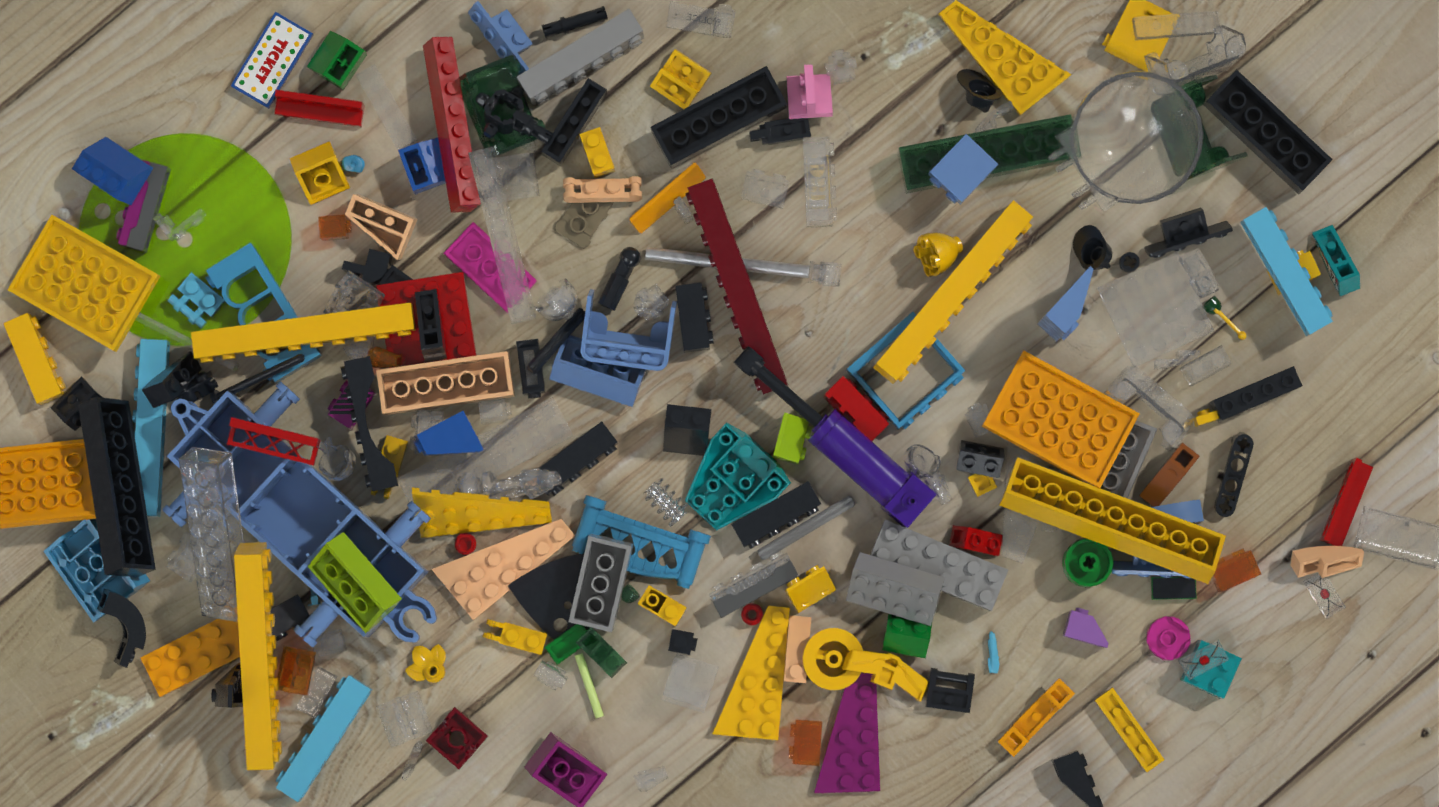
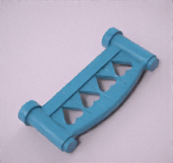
M589 495L585 496L583 502L585 507L572 544V551L581 554L585 553L588 536L590 534L600 535L610 527L613 539L622 541L631 534L635 553L631 555L627 572L652 578L676 579L678 586L690 588V585L693 584L705 545L709 544L710 535L690 529L688 537L606 511L604 508L607 501ZM650 541L653 543L656 559L653 562L648 561L647 558L641 559L638 557V551ZM672 547L677 561V566L674 569L669 568L668 565L662 566L659 564V558Z

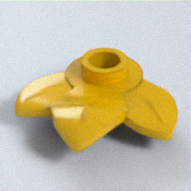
M439 644L435 645L431 651L424 646H415L412 650L414 664L405 669L407 675L415 681L440 682L445 676V667L443 665L446 659L445 650ZM433 668L437 669L435 675H431V670Z

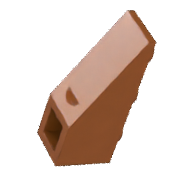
M1183 442L1180 443L1139 496L1152 507L1160 506L1200 456Z

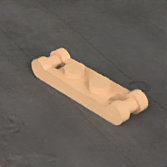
M638 176L622 179H575L567 177L563 179V188H565L563 200L567 203L637 202L642 200V191H640L642 181ZM624 188H631V191L625 192ZM574 189H580L581 193L574 192Z

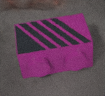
M346 380L339 390L342 392L338 399L334 398L327 409L329 410V416L352 430L356 423H353L350 410H353L354 407L353 402L347 400L345 388H349L348 380ZM370 389L366 399V408L376 394Z

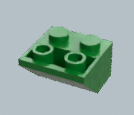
M330 31L307 65V68L344 91L367 56V53L347 38Z
M888 614L882 651L926 659L932 624L928 626Z

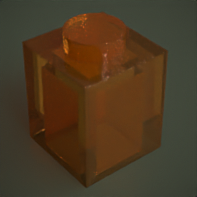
M345 214L318 217L320 239L322 241L349 239L348 233H352L351 220H347Z

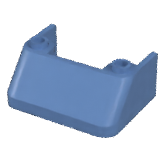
M590 289L587 296L581 342L582 357L590 362L654 371L663 370L669 360L677 301L672 302L669 322H656L652 326L650 336L607 331V317L601 312L592 311L595 290Z

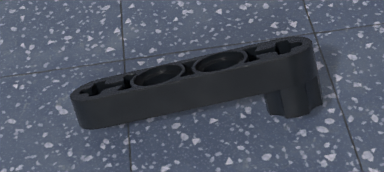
M1244 432L1233 435L1231 439L1232 445L1215 500V511L1222 517L1231 516L1236 509L1253 450V439ZM1243 438H1246L1247 445L1240 448V445L1237 444L1238 440L1242 441ZM1236 450L1237 452L1246 454V457L1244 458L1239 454H1234V451ZM1236 458L1241 459L1243 462V467L1238 471L1231 468V462ZM1228 480H1235L1237 483V488L1232 492H1228L1225 489V483ZM1222 493H1225L1228 496H1234L1233 500L1230 498L1228 499L1227 504L1230 506V510L1226 509L1224 513L1222 512V509L1219 507V505L1224 504L1226 500V497L1222 496Z

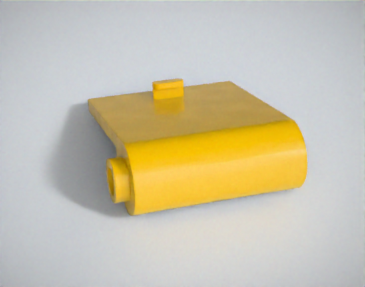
M1129 0L1112 35L1108 33L1102 44L1105 46L1104 51L1151 74L1179 17L1147 0Z

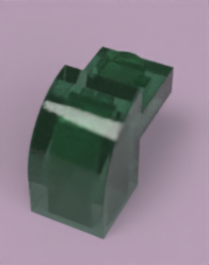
M590 628L576 642L611 678L627 664L616 650L593 628Z

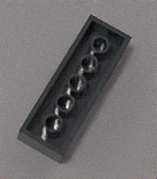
M765 66L650 128L670 168L673 169L787 108V102L768 67Z
M1237 69L1203 104L1298 195L1333 160Z

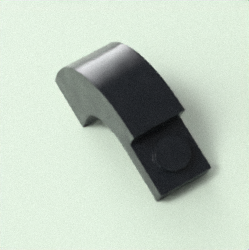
M104 588L97 610L114 616L120 621L123 637L114 662L127 668L128 664L132 663L135 657L134 648L144 649L146 640L145 623L140 611L131 601L114 591Z

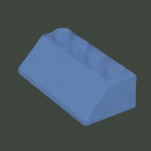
M570 335L558 350L549 379L633 407L646 369L587 361L581 355L582 339Z

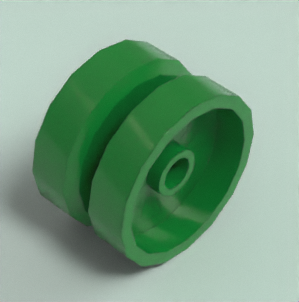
M1089 539L1078 540L1071 544L1063 554V572L1068 580L1076 586L1085 588L1097 586L1107 580L1112 572V553L1103 544ZM1086 559H1089L1091 562L1089 567H1084L1083 565Z

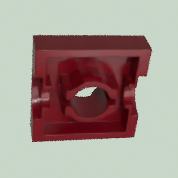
M454 707L444 721L427 738L426 742L460 770L487 739L488 735L459 709ZM449 731L462 732L464 743L467 745H453L450 741L451 734Z

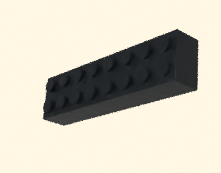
M102 397L92 398L79 404L78 407L105 575L139 577L156 570L129 401Z

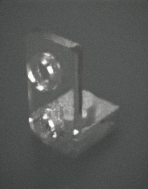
M200 208L175 229H173L175 223L168 215L164 217L159 213L153 219L171 241L175 239L178 241L187 234L186 230L192 225L196 227L201 224L206 213Z

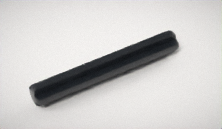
M577 308L527 366L528 371L536 374L585 319V311L582 308Z

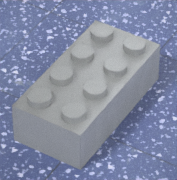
M596 534L588 536L569 617L570 623L608 632L614 630L633 543Z
M860 552L853 568L846 601L931 626L945 577Z

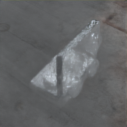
M348 271L336 284L323 313L340 312L343 308L352 311L380 307L385 294L351 271Z

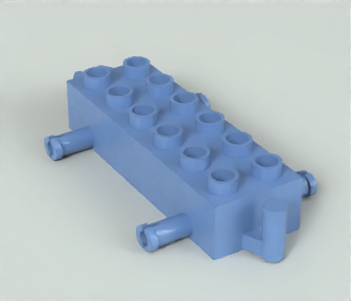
M280 381L276 385L277 389L255 413L229 391H226L209 411L198 408L195 403L185 399H177L173 402L171 412L178 418L186 436L167 457L193 481L170 506L166 504L162 510L169 517H172L175 523L183 527L187 523L185 519L209 495L259 542H267V549H270L272 554L324 600L301 626L297 624L293 629L300 637L304 638L303 640L314 647L318 643L316 641L318 637L339 615L363 637H370L385 621L390 625L391 630L398 638L412 643L418 642L420 635L415 630L409 629L404 625L403 616L408 610H419L424 620L430 624H434L437 621L436 611L432 604L426 599L418 597L412 591L427 575L428 571L402 548V545L423 522L428 523L431 519L413 501L407 504L409 508L385 532L312 465L227 445L231 429L229 426L231 417L271 427L293 402L296 404L300 400L286 385ZM236 428L234 442L243 443L249 439L245 430ZM249 432V433L251 434V436H254V435L257 434V433ZM260 435L254 439L259 448H265L271 444L266 435ZM271 437L273 442L278 440V438ZM285 440L276 444L280 453L285 454L293 449ZM251 441L247 443V445L254 446ZM274 447L268 449L271 451H275ZM293 452V453L290 454V455H292V456H296V457H297V455H296L295 452ZM343 532L402 598L396 607L367 633L360 628L307 567L327 542Z

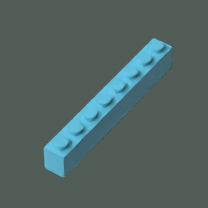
M141 339L140 344H137L136 356L140 358L139 366L135 368V379H138V388L134 389V401H137V410H133L132 420L133 423H136L134 436L147 516L161 517L167 403L153 408L142 389L154 377L169 367L170 342L168 340Z

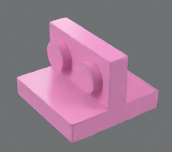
M804 65V73H800V76H786L789 119L833 117L830 74L813 75V65Z

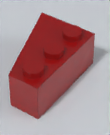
M842 376L824 394L823 398L841 416L843 415L873 441L889 425L887 422L889 418L882 410L879 409L877 411L872 406L873 402L865 394L861 395L857 390L858 387L849 378L846 379Z

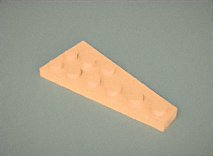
M559 519L433 568L432 571L469 616L475 620L510 591L508 585L543 564L572 540L575 534L562 519Z

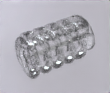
M659 478L644 492L647 493L645 500L653 499L651 507L659 505L657 513L665 512L663 519L665 521L671 518L669 526L672 527L689 511L685 512L686 503L679 505L681 497L673 499L674 490L669 493L667 492L669 484L661 486L663 478Z

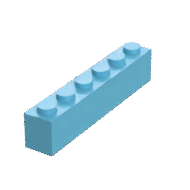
M1267 207L1245 218L1240 223L1304 334L1308 336L1333 322L1331 319L1333 315L1329 307L1322 304L1320 300L1322 296L1318 288L1311 285L1309 281L1311 277L1305 267L1302 268L1297 261L1299 256L1294 248L1291 249L1286 242L1288 237L1283 229L1279 230L1275 223L1277 218L1272 210L1268 211Z
M351 675L340 680L336 687L339 691L335 697L332 695L329 697L324 705L327 708L323 715L319 714L312 724L315 728L311 734L306 733L300 742L303 745L298 753L295 751L288 761L291 765L286 772L282 770L276 779V782H278L276 788L297 802L302 800L373 690Z

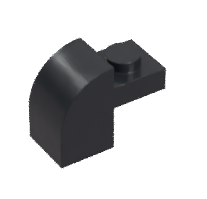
M369 249L365 265L344 261L342 270L347 272L346 276L359 279L361 275L362 285H375L380 283L389 270L393 256L389 253Z

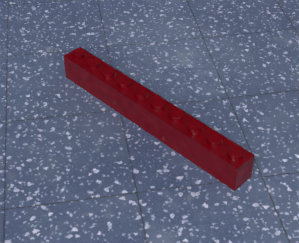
M711 178L687 187L689 192L685 194L689 205L694 204L697 212L693 214L697 226H702L704 232L701 234L705 247L709 246L712 253L708 255L712 268L717 267L719 273L716 276L720 288L724 287L726 296H723L727 309L732 308L734 314L731 317L735 329L739 328L742 337L738 339L742 350L750 346L764 359V366L788 386L789 384L714 179ZM759 378L753 379L757 391L762 390L763 395L772 392Z

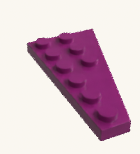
M861 672L858 679L844 689L814 793L880 791L877 686L875 683L870 682L872 677L870 673Z

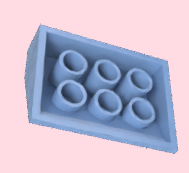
M1091 266L1038 323L1056 342L1060 338L1065 340L1079 325L1076 321L1081 316L1094 270Z

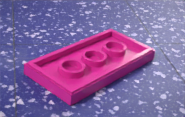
M474 222L443 253L507 313L537 282L532 275Z

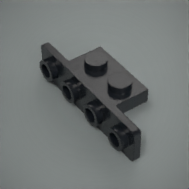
M1200 207L1160 220L1164 241L1145 246L1144 249L1149 257L1159 258L1173 250L1181 251L1186 246L1192 244H1203L1207 239L1224 237L1229 232H1232L1233 228L1228 221L1207 226L1204 210Z

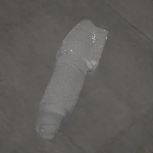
M421 741L416 742L408 761L405 763L402 773V779L405 781L414 771L423 745Z

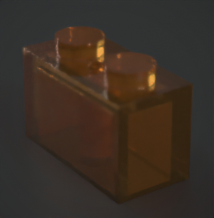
M1244 548L1231 553L1233 557L1224 560V557L1219 558L1216 571L1212 576L1218 592L1225 591L1261 575L1251 550L1245 552Z
M284 646L277 677L278 690L308 696L316 652Z
M795 719V724H791L790 737H794V746H789L788 759H793L792 764L819 766L822 721Z

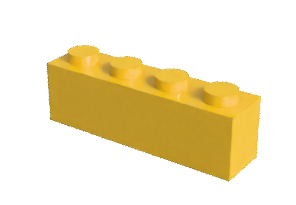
M26 313L3 323L36 403L43 405L61 397L66 386L62 377H58L55 369L58 367L53 356L49 357L46 349L49 348L46 338L40 336L38 329L41 326L37 317H32L31 314Z

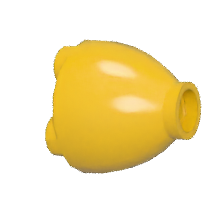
M932 232L919 236L913 251L915 256L920 258L924 273L927 277L937 276L949 269L955 262L958 253L963 251V245L957 236L951 237L946 234Z

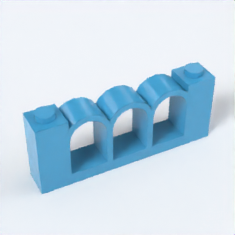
M252 243L247 244L206 270L208 273L206 279L210 286L222 290L225 302L239 310L238 322L240 325H246L245 315L251 307L272 294L284 312V315L274 321L298 318ZM257 269L268 289L242 304L232 302L229 297L231 285L246 274ZM310 345L301 346V350L288 351L287 348L275 356H268L263 351L257 352L260 357L268 360L263 363L266 369L298 354L304 355L305 360L302 363L268 378L269 381L274 380L276 383H279L322 356L318 348H310Z

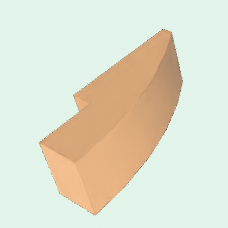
M1316 546L1292 551L1290 566L1298 578L1316 572L1320 574L1321 578L1362 567L1364 551L1363 549L1346 546Z

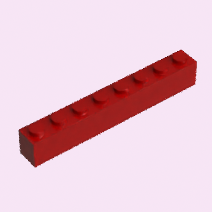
M432 37L423 45L450 211L451 213L471 212L481 202L453 37Z

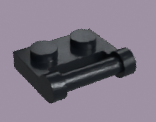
M931 668L926 707L970 713L975 674L968 673V675ZM936 679L965 683L966 690L936 686Z

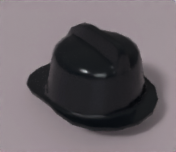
M963 69L958 72L957 80L966 90V101L969 105L986 113L994 101L1001 98L1002 91L981 73L970 69Z
M1092 225L1080 228L1073 240V250L1084 270H1087L1090 266L1094 270L1109 269L1113 252L1100 230Z

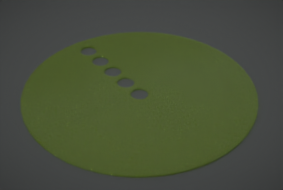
M185 133L164 135L140 143L127 150L141 160L164 165L171 169L147 253L122 247L118 244L119 240L116 239L117 232L123 226H119L116 223L115 216L119 211L124 210L126 206L129 207V204L115 199L95 184L90 190L83 206L79 230L161 276L129 331L145 339L168 340L170 345L192 346L191 332L240 326L238 322L239 310L229 306L226 302H224L213 317L209 316L206 312L201 316L207 322L201 329L196 324H191L188 321L189 318L182 312L174 310L173 305L168 302V299L172 294L178 299L184 295L177 288L191 272L223 298L222 290H218L216 287L212 288L206 279L208 273L206 270L249 243L254 245L279 287L281 286L290 260L292 232L286 203L274 179L246 151L222 139L207 135ZM105 203L110 207L111 212L106 219L96 217L95 208L98 204ZM166 224L171 227L172 236L168 240H160L157 237L156 230L160 225ZM189 232L193 237L192 244L188 247L179 246L177 243L179 233ZM255 269L231 285L229 297L232 302L242 304L268 289V286L258 270ZM273 294L247 311L245 315L246 325L255 320L273 300ZM191 300L186 304L194 312L198 309V306Z

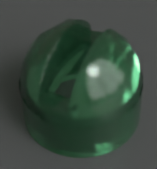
M630 584L623 588L621 598L624 602L632 603L640 597L639 593Z

